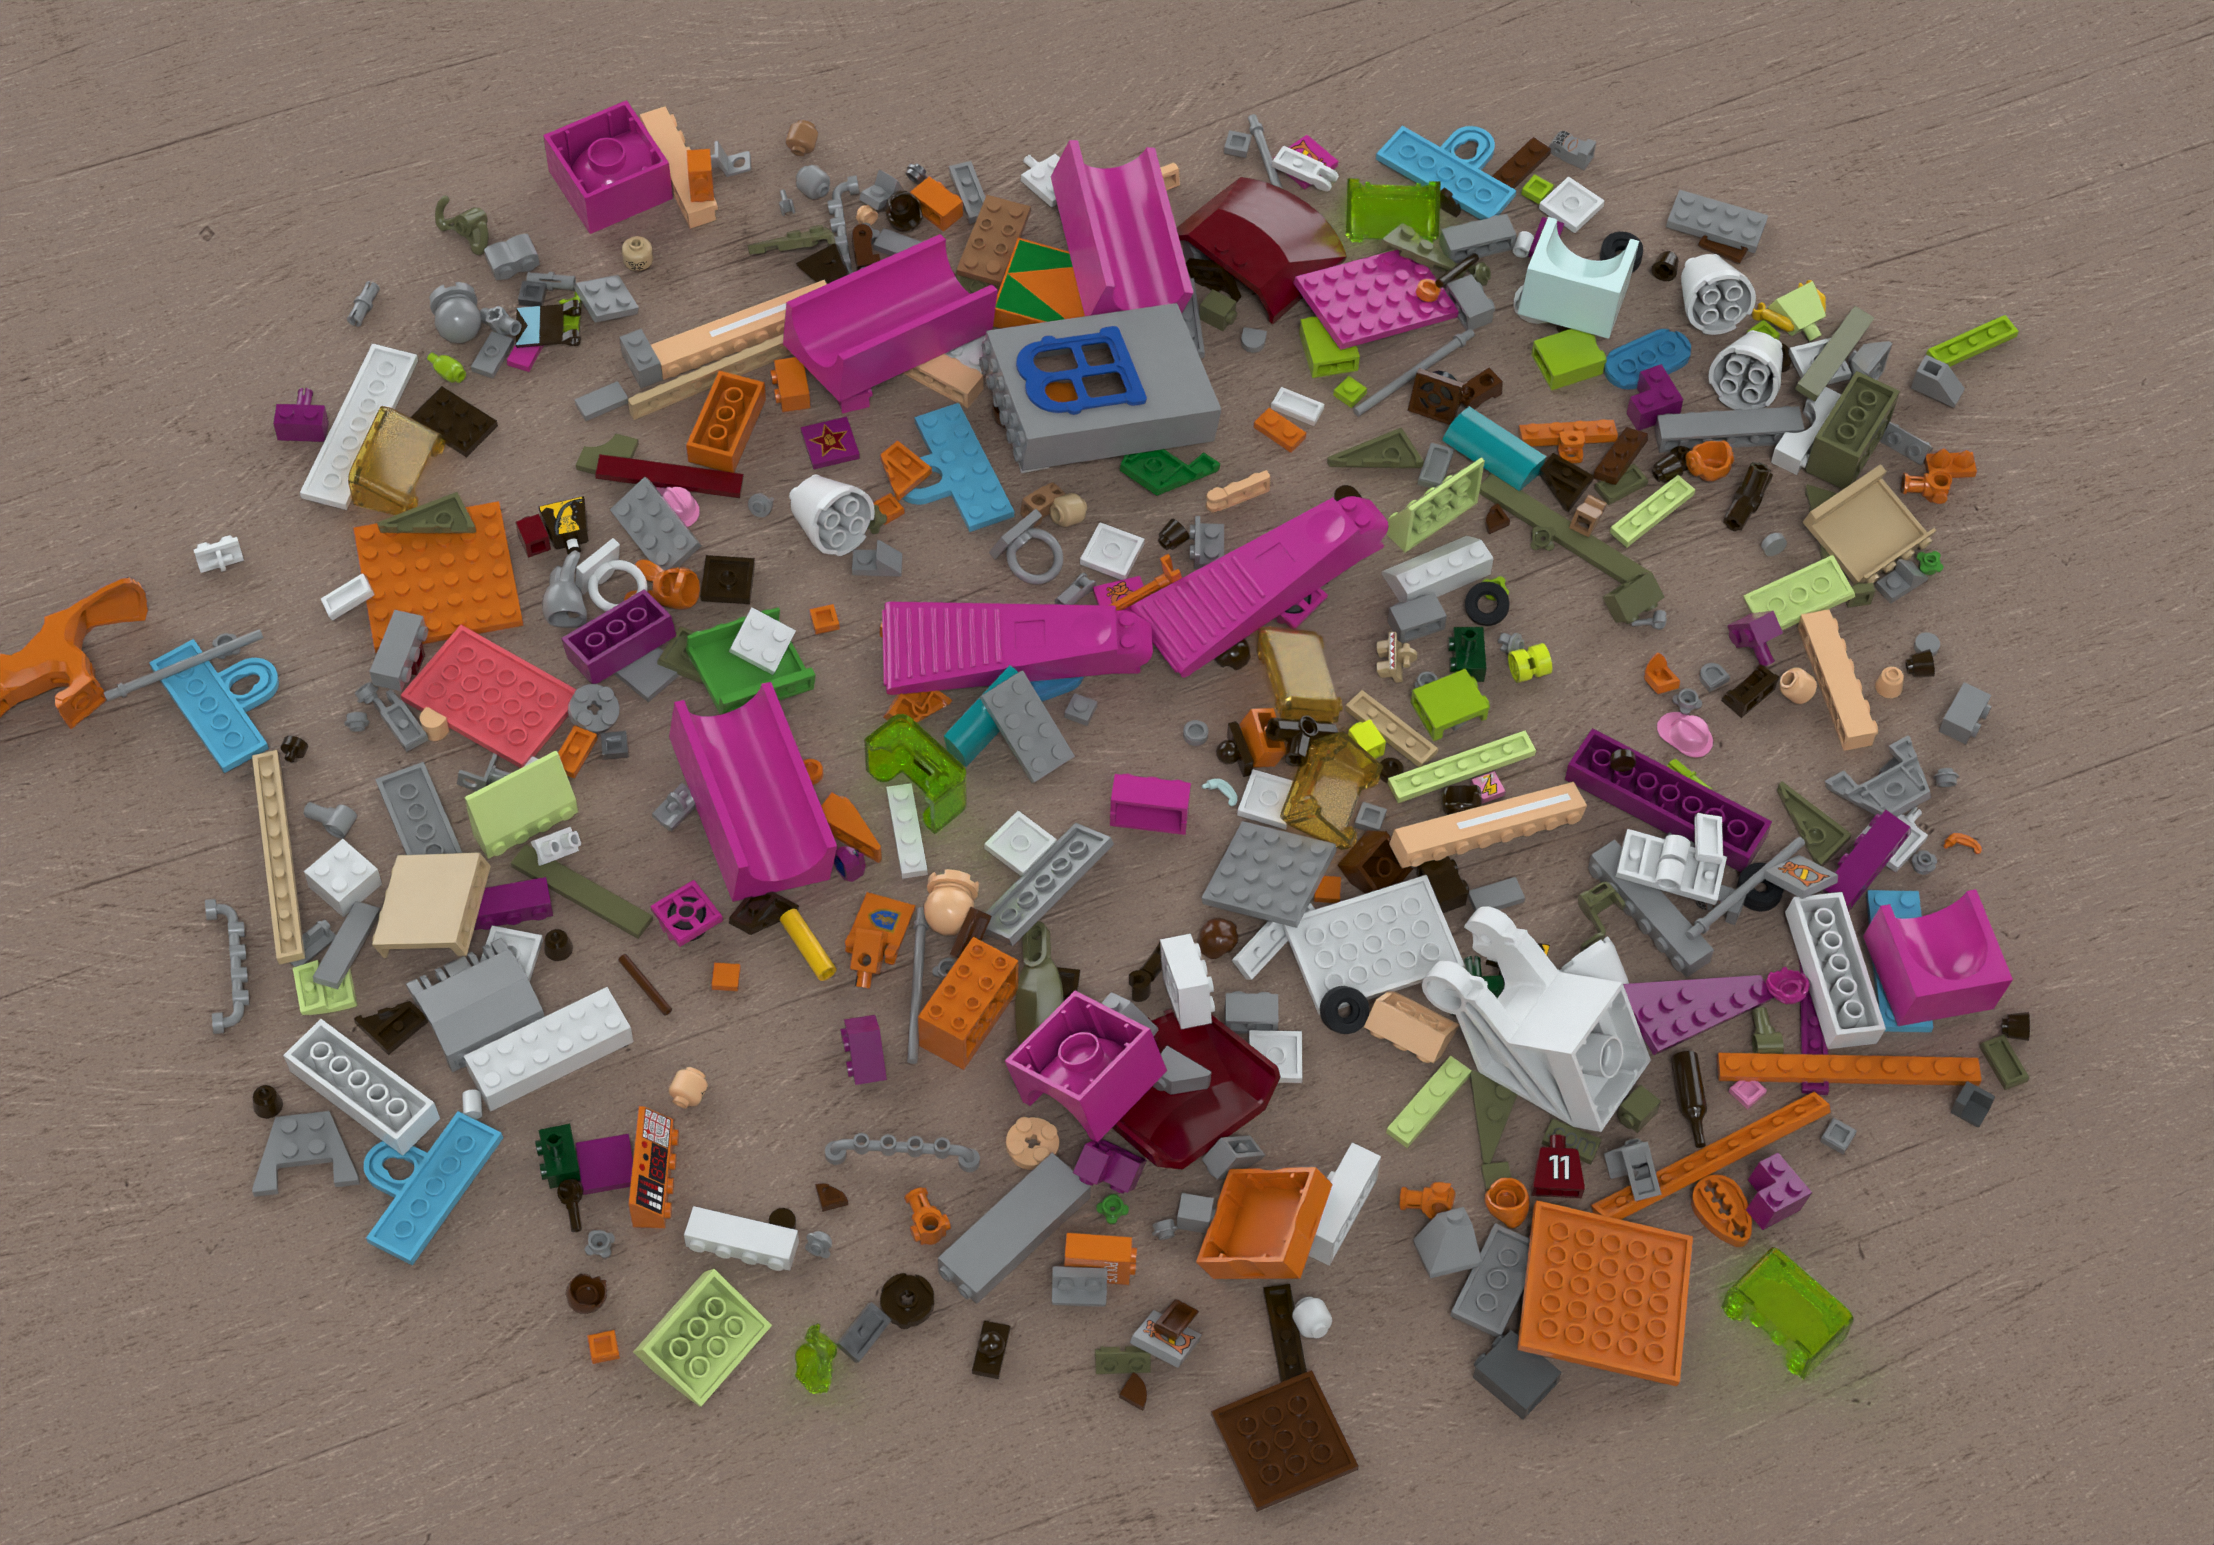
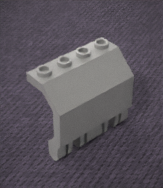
M502 938L490 943L493 951L488 944L482 947L483 953L487 958L482 962H479L477 956L470 952L467 954L469 962L465 956H462L443 965L445 973L440 967L435 969V975L440 982L433 986L426 975L419 977L422 986L417 979L406 983L411 997L416 1005L420 1007L433 1028L452 1072L466 1067L464 1055L545 1017L528 977Z

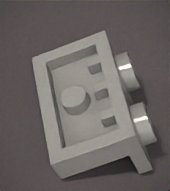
M1195 516V525L1190 524V539H1194V545H1190V559H1194V569H1200L1224 556V524L1200 523V516Z
M1053 1266V1305L1106 1306L1107 1268Z

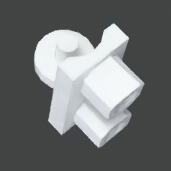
M231 535L222 537L220 542L211 545L207 542L198 544L197 549H193L201 573L220 568L221 572L226 571L225 566L244 561L237 537L233 538Z
M567 827L533 840L531 844L536 850L540 866L579 851L578 846H581V841L577 831L572 832L571 827Z

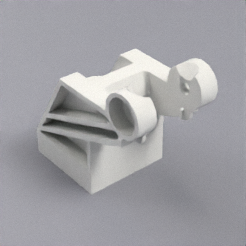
M1489 906L1478 908L1467 921L1464 928L1472 932V948L1477 953L1497 960L1505 981L1503 992L1497 999L1487 988L1488 983L1483 978L1472 976L1466 969L1456 963L1440 961L1433 966L1423 980L1422 989L1425 996L1440 1010L1456 1014L1479 1073L1510 1089L1512 1092L1573 1127L1601 1132L1651 1061L1623 983L1559 972L1536 941L1528 934L1527 930L1517 929L1513 921L1498 909Z

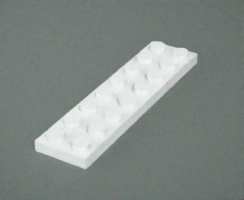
M376 344L371 345L300 491L302 499L347 510L418 362L416 354Z

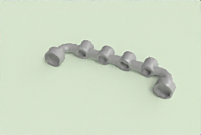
M857 175L847 177V182L836 186L832 193V200L828 201L829 213L835 216V218L830 219L832 233L837 232L835 242L840 248L849 274L853 273L851 269L841 195L846 191H850V195L860 194Z
M216 899L205 900L206 920H217V914H223L228 919L233 1013L229 1017H223V1012L212 1013L213 1034L224 1033V1028L234 1026L240 1022L244 1014V1006L249 1005L248 990H243V983L248 982L247 967H241V960H246L245 944L240 945V938L245 937L244 922H238L237 913L232 907L226 904H216Z
M858 1133L854 1139L832 1141L825 1147L826 1160L833 1165H839L845 1161L847 1157L846 1150H855L856 1153L861 1155L866 1154L868 1151H881L885 1156H892L896 1152L908 1153L914 1158L920 1157L922 1154H935L939 1159H945L949 1155L959 1156V1167L965 1172H973L980 1165V1156L976 1150L961 1145H951L949 1140L943 1137L936 1139L933 1144L923 1143V1140L918 1136L910 1137L907 1142H897L896 1138L889 1134L884 1135L879 1141L869 1140L867 1134Z

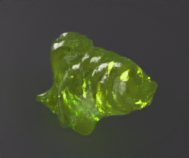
M817 1323L809 1327L805 1335L807 1343L801 1345L795 1353L797 1365L795 1377L812 1394L827 1393L829 1391L832 1373L834 1372L832 1360L837 1354L836 1344L820 1332V1324Z

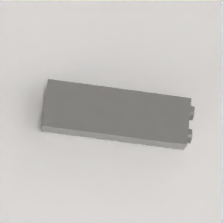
M1052 1152L938 1257L939 1274L947 1282L952 1281L965 1299L969 1300L971 1298L976 1304L979 1303L1090 1199L1091 1186L1081 1182L1079 1176L1073 1174V1170Z

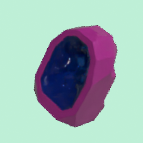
M846 846L836 850L833 864L845 881L853 882L863 876L866 867L864 854Z

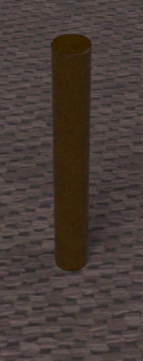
M1476 253L1468 256L1435 281L1436 286L1442 288L1475 264L1479 260V256Z

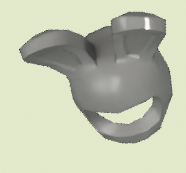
M576 550L566 556L562 567L556 566L553 569L549 578V586L543 596V615L548 624L555 627L579 628L586 624L587 612L582 599L583 594L581 589L574 583V572L580 558V553ZM568 611L577 613L580 616L569 618Z

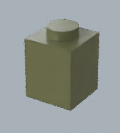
M1213 289L1200 304V320L1221 331H1224L1229 324L1232 325L1237 318L1236 301Z
M1640 1085L1620 1105L1617 1117L1626 1128L1633 1129L1638 1133L1658 1113L1661 1100Z

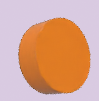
M1423 279L1417 285L1416 295L1423 301L1433 302L1437 300L1441 289L1436 286L1435 281Z
M815 759L804 760L803 762L812 785L817 784L823 778L822 764Z

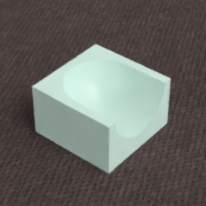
M1548 217L1527 269L1518 314L1609 339L1629 286L1639 241L1630 239L1625 250L1614 258L1602 261L1588 260L1577 256L1563 244L1557 231V219Z

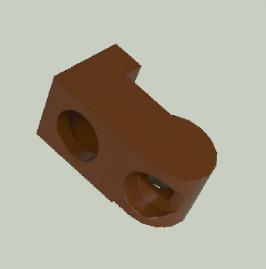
M859 224L852 231V245L857 271L861 267L880 261L879 254L873 255L871 246L873 232L866 224Z
M1490 367L1464 384L1461 404L1465 408L1470 406L1475 410L1491 397L1494 399L1502 395L1503 381Z

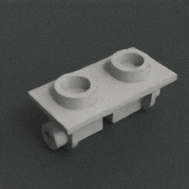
M1889 422L1880 441L1920 465L1923 464L1926 455L1930 454L1933 450L1929 442H1924L1900 428L1898 424L1895 425Z
M325 919L317 921L312 928L302 935L305 959L289 962L294 967L306 964L335 939L336 935L329 929L331 926Z

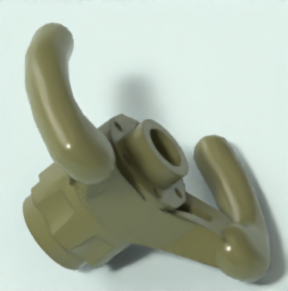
M442 196L435 208L436 226L441 231L451 229L456 231L469 241L474 254H484V249L488 246L489 241L488 218L484 210L473 207L455 217L445 219L443 215L444 209L450 200L448 196Z

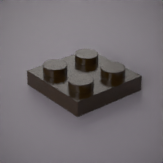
M706 555L700 594L701 601L750 604L755 558Z

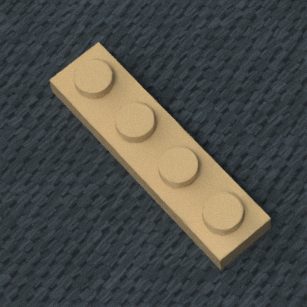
M1363 690L1346 704V712L1362 723L1371 719L1385 741L1416 766L1422 767L1426 765L1438 753V748Z

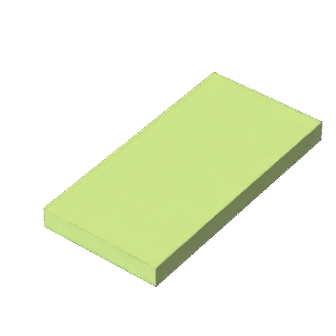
M1831 555L1743 596L1751 613L1774 611L1781 629L1784 630L1799 623L1801 614L1828 610L1854 598L1855 593L1834 555Z

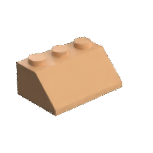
M1387 991L1376 999L1364 1028L1370 1030V1034L1379 1039L1386 1038L1393 1042V1045L1400 1050H1409L1417 1054L1416 1057L1426 1063H1434L1444 1053L1458 1030L1459 1024L1395 991Z

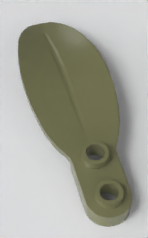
M1037 921L1023 935V960L1025 965L1019 976L1015 1001L1016 1031L1019 1045L1063 1003V987L1060 974L1051 959L1050 930L1040 921Z

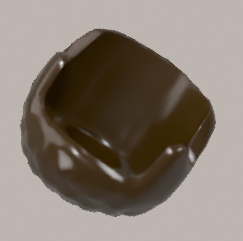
M900 190L893 193L886 202L885 214L890 225L895 229L909 231L921 223L923 219L921 203L913 194Z
M1478 785L1448 786L1445 788L1444 793H1442V807L1447 815L1480 807L1482 803L1481 788Z

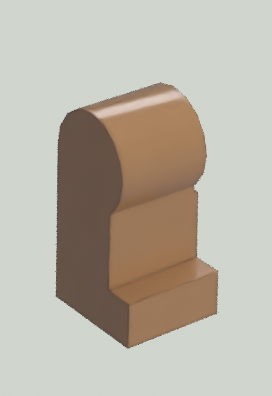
M1054 482L1042 486L1022 499L1020 514L1025 518L1033 510L1037 509L1042 517L1034 525L1035 528L1042 523L1044 517L1050 514V507L1053 505L1055 498L1066 495V493Z
M1589 494L1584 503L1576 509L1569 528L1589 537L1599 523L1598 521L1607 503ZM1578 522L1588 524L1589 528H1584L1580 526Z

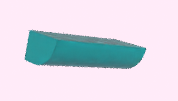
M1470 406L1454 419L1442 441L1474 462L1480 458L1485 460L1483 468L1518 491L1522 490L1540 475V468L1546 460L1545 455Z
M1009 665L983 694L1017 674L1018 671ZM980 698L944 735L947 753L965 767L1000 732Z

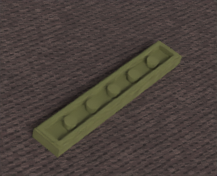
M1854 306L1799 381L1795 390L1815 402L1869 328L1874 317Z
M527 844L511 862L512 868L531 879L546 877L549 889L637 939L640 938L653 921V915L555 860L539 866L536 850Z

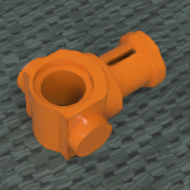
M1943 468L1932 469L1929 473H1924L1923 476H1910L1908 473H1903L1901 493H1921L1922 497H1925L1929 502L1943 504L1947 501L1953 479L1949 474V470Z
M1434 1182L1430 1187H1425L1423 1191L1408 1190L1407 1187H1402L1400 1192V1210H1406L1407 1208L1420 1209L1423 1214H1426L1432 1220L1438 1213L1452 1210L1456 1193L1451 1187V1183Z
M920 1187L911 1190L904 1197L914 1213L912 1215L914 1226L910 1227V1231L915 1242L919 1241L921 1245H932L938 1243L942 1237L946 1236V1231L951 1229V1225L946 1214L942 1215L940 1210L930 1205L927 1198V1189ZM929 1225L937 1227L935 1230L932 1231L924 1229L926 1226Z

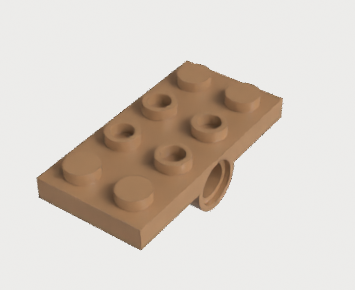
M986 195L957 267V275L1001 286L1018 237L1021 238L1030 216L1031 206Z

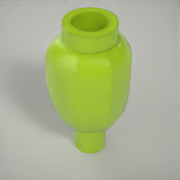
M433 352L428 355L427 360L433 363L436 373L451 383H460L465 379L466 371L456 359L448 355L438 356Z

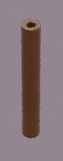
M627 954L620 956L618 959L620 964L664 1016L670 1014L672 1008Z

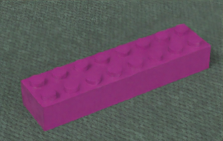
M1593 728L1567 767L1566 781L1574 782L1577 787L1667 834L1670 832L1672 835L1683 836L1695 843V816L1697 813L1722 817L1723 856L1727 857L1726 865L1739 872H1742L1751 864L1768 837L1772 821ZM1619 749L1631 750L1635 753L1636 765L1629 771H1615L1611 768L1610 755Z

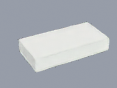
M1281 387L1271 403V409L1315 426L1324 410V404Z
M362 573L321 598V601L328 616L334 620L375 594L367 577Z
M1701 813L1696 814L1695 860L1721 864L1723 860L1722 817Z

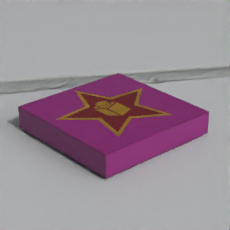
M847 416L800 427L813 470L860 459V453Z

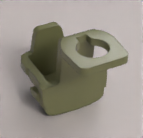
M1602 882L1578 896L1580 909L1588 920L1591 919L1598 934L1581 945L1580 953L1593 945V942L1596 943L1599 940L1603 941L1605 939L1606 930L1597 914L1614 903L1621 910L1626 906L1624 900L1608 882Z

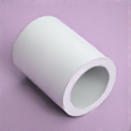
M1522 231L1518 234L1513 247L1514 255L1520 258L1528 256L1534 239L1531 233Z
M478 1090L463 1092V1114L473 1119L482 1117L481 1092Z

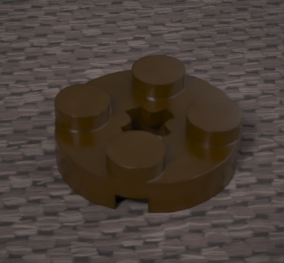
M897 1274L888 1279L883 1285L880 1296L881 1311L890 1318L892 1324L897 1325L901 1329L917 1326L926 1321L934 1310L933 1288L920 1275ZM905 1295L908 1298L913 1296L912 1304H902V1296Z

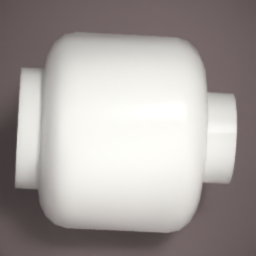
M1305 1297L1296 1303L1292 1317L1301 1335L1307 1338L1323 1337L1332 1324V1317L1325 1303L1321 1299Z

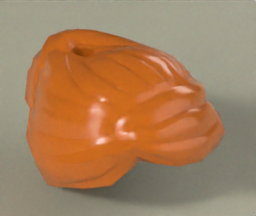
M1500 1178L1491 1185L1490 1190L1485 1194V1204L1490 1214L1511 1229L1519 1227L1526 1219L1530 1201L1526 1187L1514 1178Z

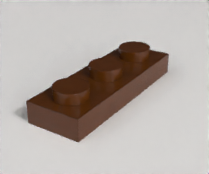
M1533 137L1492 177L1515 189L1551 154V148Z
M1626 427L1595 469L1594 478L1617 485L1647 443L1648 433Z

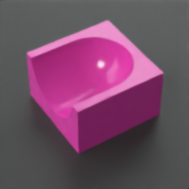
M627 100L543 135L548 170L589 234L673 199L669 162Z
M1976 889L1966 891L1959 900L1940 911L1917 918H1896L1890 904L1882 905L1863 935L1898 1026L1992 1010L2013 981Z
M1074 991L1005 1060L1023 1103L1031 1106L1043 1093L1051 1096L1075 1116L1087 1132L1089 1138L1095 1142H1098L1167 1072L1150 1028L1077 991Z

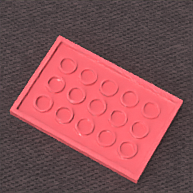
M460 625L400 696L403 702L421 712L426 707H429L445 716L449 728L515 766L522 768L532 756H536L569 716L568 704L577 689L465 626Z

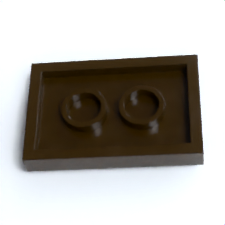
M443 386L410 417L411 423L466 458L498 427L497 420Z

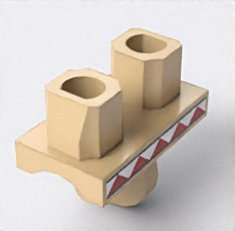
M1396 631L1389 632V639L1377 642L1379 657H1389V660L1377 662V672L1380 678L1393 677L1395 683L1403 682V667L1409 668L1410 663L1417 660V651L1410 648L1408 643H1404L1402 648V643L1397 640Z

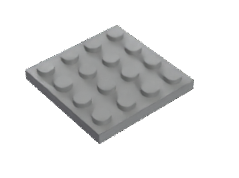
M1242 821L1202 896V902L1204 905L1297 928L1337 851L1336 844Z

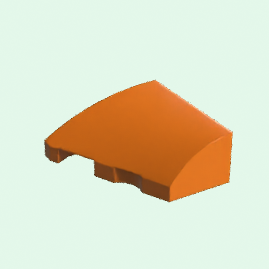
M939 690L907 694L900 693L896 695L883 718L898 726L909 728L951 704L952 699Z

